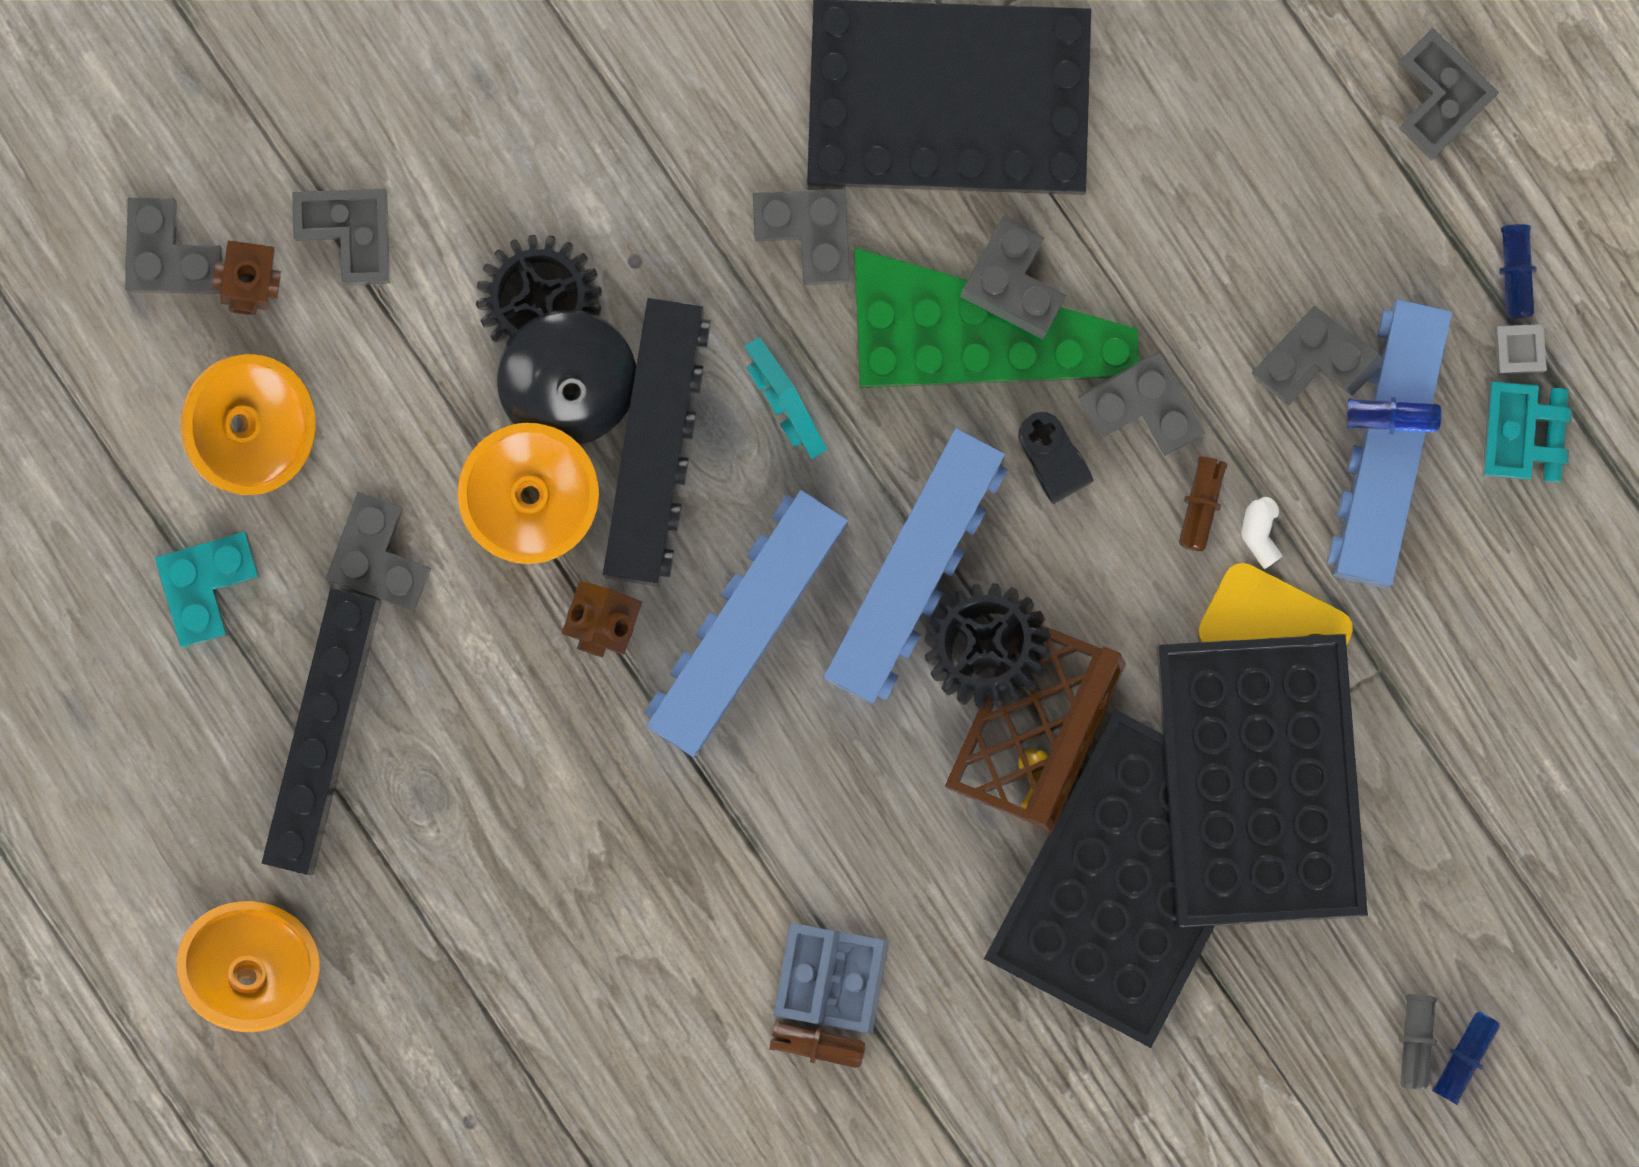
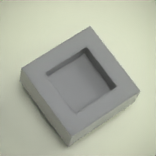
M1544 324L1497 326L1494 329L1497 375L1544 373L1547 371Z

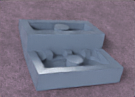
M790 923L773 1016L873 1034L889 941Z

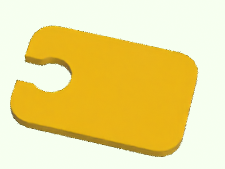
M1238 563L1230 567L1221 580L1199 624L1198 636L1201 642L1300 637L1313 634H1346L1347 645L1352 635L1353 626L1349 616L1344 612L1250 564Z

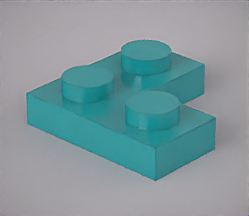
M758 337L745 345L744 348L752 361V364L748 365L746 370L758 390L765 389L762 393L775 415L777 416L782 412L785 415L786 420L781 422L780 426L793 448L802 444L811 459L828 450L794 385L762 339Z
M245 531L155 558L180 648L190 647L227 636L215 590L260 578L249 538Z

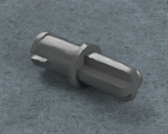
M1408 994L1406 995L1404 1036L1399 1037V1042L1404 1043L1400 1084L1406 1089L1424 1090L1427 1089L1429 1084L1431 1048L1433 1045H1437V1040L1433 1039L1437 997Z

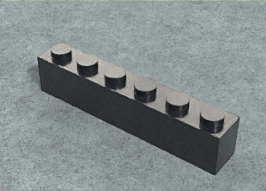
M647 298L602 574L606 579L660 587L661 576L670 577L674 550L666 549L669 530L678 531L682 504L674 503L676 484L685 485L689 458L682 457L681 452L684 438H693L697 412L689 411L688 409L691 392L700 394L704 366L696 365L698 347L707 348L711 328V320L703 319V306Z
M330 588L261 864L306 875H314L381 607V602L375 598Z

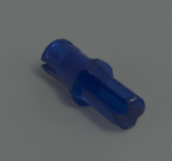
M1527 224L1501 227L1504 267L1499 269V274L1504 275L1506 314L1514 319L1528 318L1534 314L1532 274L1537 272V267L1532 266L1531 225Z
M1391 397L1390 402L1353 400V398H1348L1346 428L1389 430L1390 435H1394L1395 430L1437 432L1441 426L1442 410L1438 404L1396 402V397Z
M1482 1012L1475 1013L1456 1049L1450 1048L1449 1052L1452 1053V1056L1431 1091L1456 1105L1460 1103L1459 1100L1477 1068L1482 1070L1484 1067L1480 1062L1500 1028V1023Z

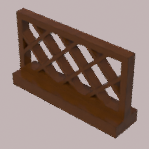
M1021 625L1013 632L1015 637L1008 646V653L1013 660L1016 657L1017 661L1021 655L1019 648L1024 639ZM1041 625L1040 627L1048 628L1051 633V638L1046 641V644L1052 653L1051 657L1037 659V661L1043 665L1054 661L1062 683L1038 693L1035 690L1030 691L1031 696L1007 706L1004 702V707L992 711L994 707L992 698L988 697L985 708L983 710L979 709L945 787L953 792L1032 823L1034 827L1052 834L1126 663L1120 652L1105 646L1099 648ZM1052 642L1065 647L1055 651ZM1076 651L1092 657L1084 674L1070 680L1066 679L1059 658ZM996 669L993 678L1004 674V672ZM1080 685L1074 697L1070 688ZM1066 691L1071 703L1067 716L1048 723L1040 701ZM1035 703L1043 726L1017 735L1009 714ZM1004 716L1012 738L987 748L982 737V731L986 723ZM1061 727L1055 740L1052 731ZM1047 733L1052 745L1049 757L1029 765L1021 743ZM979 742L982 751L973 754L974 749L977 743ZM1016 746L1024 768L999 778L990 756ZM982 759L986 760L994 781L977 788L960 782L968 765ZM1042 770L1038 782H1036L1033 773ZM1028 776L1034 791L1025 809L1008 802L1002 786ZM997 789L1000 798L988 794L987 792Z

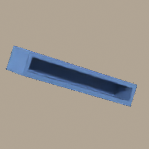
M1399 299L1393 303L1390 311L1384 309L1382 311L1377 337L1384 338L1380 355L1384 363L1367 380V382L1374 383L1371 400H1363L1359 411L1357 427L1364 429L1361 446L1353 445L1347 466V472L1354 474L1351 491L1343 490L1337 511V518L1344 519L1341 536L1332 537L1327 556V563L1334 565L1333 577L1385 589L1393 584L1451 321V311Z
M955 428L826 671L824 680L871 705H874L877 697L887 700L899 675L891 672L898 657L901 655L908 659L921 635L913 630L921 614L929 618L931 617L943 594L935 589L943 572L950 576L953 575L965 552L957 548L965 531L974 535L987 511L979 507L981 500L987 490L996 494L1008 471L1007 468L1001 466L1005 457L1004 453Z
M802 490L799 491L795 499L789 495L784 498L772 517L779 522L769 538L761 534L747 555V558L754 562L744 577L738 573L733 576L721 595L728 601L720 614L716 616L712 612L709 613L696 633V636L702 639L701 643L693 655L686 651L682 654L670 673L672 677L676 678V681L667 695L659 690L644 713L651 718L646 725L648 729L694 759L848 524L847 519Z

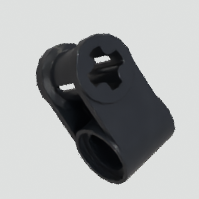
M1037 412L1031 414L1022 422L1018 434L1020 445L1033 466L1038 482L1052 504L1094 482L1083 457L1070 441L1056 416L1048 412ZM1037 422L1040 427L1048 425L1051 428L1052 433L1047 437L1049 445L1044 446L1041 441L1032 443L1029 435L1034 431L1032 423Z

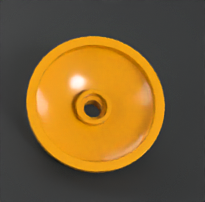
M233 355L209 366L192 384L182 407L180 419L181 439L192 466L207 482L233 494H263L286 484L305 464L315 438V410L306 386L288 366L263 355ZM236 415L240 417L242 422L241 428L237 432L231 427V421Z
M538 423L509 425L485 437L466 459L458 483L460 513L472 537L491 554L503 560L519 564L548 562L572 550L589 531L595 519L599 503L597 474L584 449L564 432ZM534 487L539 491V499L536 503L526 504L523 502L522 493L526 488Z
M255 901L228 903L203 914L185 933L178 949L176 962L179 987L189 1005L207 1021L222 1028L239 1032L269 1030L287 1023L297 1016L311 1000L317 987L320 971L317 946L306 927L287 911L270 904ZM244 977L251 978L254 981V983L251 985H243L238 980Z

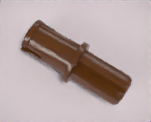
M1198 457V465L1190 496H1185L1184 502L1188 506L1179 539V544L1187 550L1204 551L1206 549L1214 513L1221 509V504L1217 502L1225 470L1228 466L1226 462L1219 461L1217 463L1218 459Z
M777 1020L774 1024L772 1031L773 1039H771L769 1050L772 1051L778 1050L809 1057L810 1063L814 1064L818 1059L854 1068L861 1066L865 1054V1043L861 1040L823 1032V1027L820 1026L817 1027V1030L781 1023V1021Z

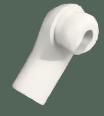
M1262 497L1249 504L1245 511L1241 529L1243 541L1263 569H1266L1283 557L1269 537L1273 519L1279 515V507L1270 497Z

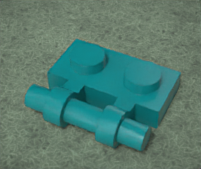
M1492 381L1489 384L1482 476L1530 480L1532 478L1533 462L1545 464L1544 482L1562 483L1563 465H1568L1569 450L1565 449L1566 424L1571 423L1572 408L1568 407L1569 390L1551 388L1549 405L1538 404L1539 386ZM1536 420L1548 422L1546 447L1534 446Z

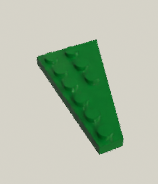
M854 247L860 388L1109 379L1139 362L1138 329L1060 307L1044 339H1041L961 298L962 290L968 281L966 279Z

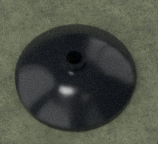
M554 311L529 321L508 341L497 367L498 395L505 413L513 424L538 423L554 427L569 435L581 445L607 434L628 412L636 362L626 339L606 320L583 311ZM569 383L579 385L577 392L572 395L562 392L564 386Z

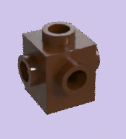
M228 240L225 263L216 261L212 289L221 290L220 304L229 305L228 310L233 313L256 315L257 309L267 310L269 297L278 299L281 271L273 270L275 247ZM244 277H250L253 279V281L250 283H244L240 281V279Z
M579 581L561 634L579 640L577 649L601 658L604 657L606 650L624 655L632 636L642 601L606 587Z

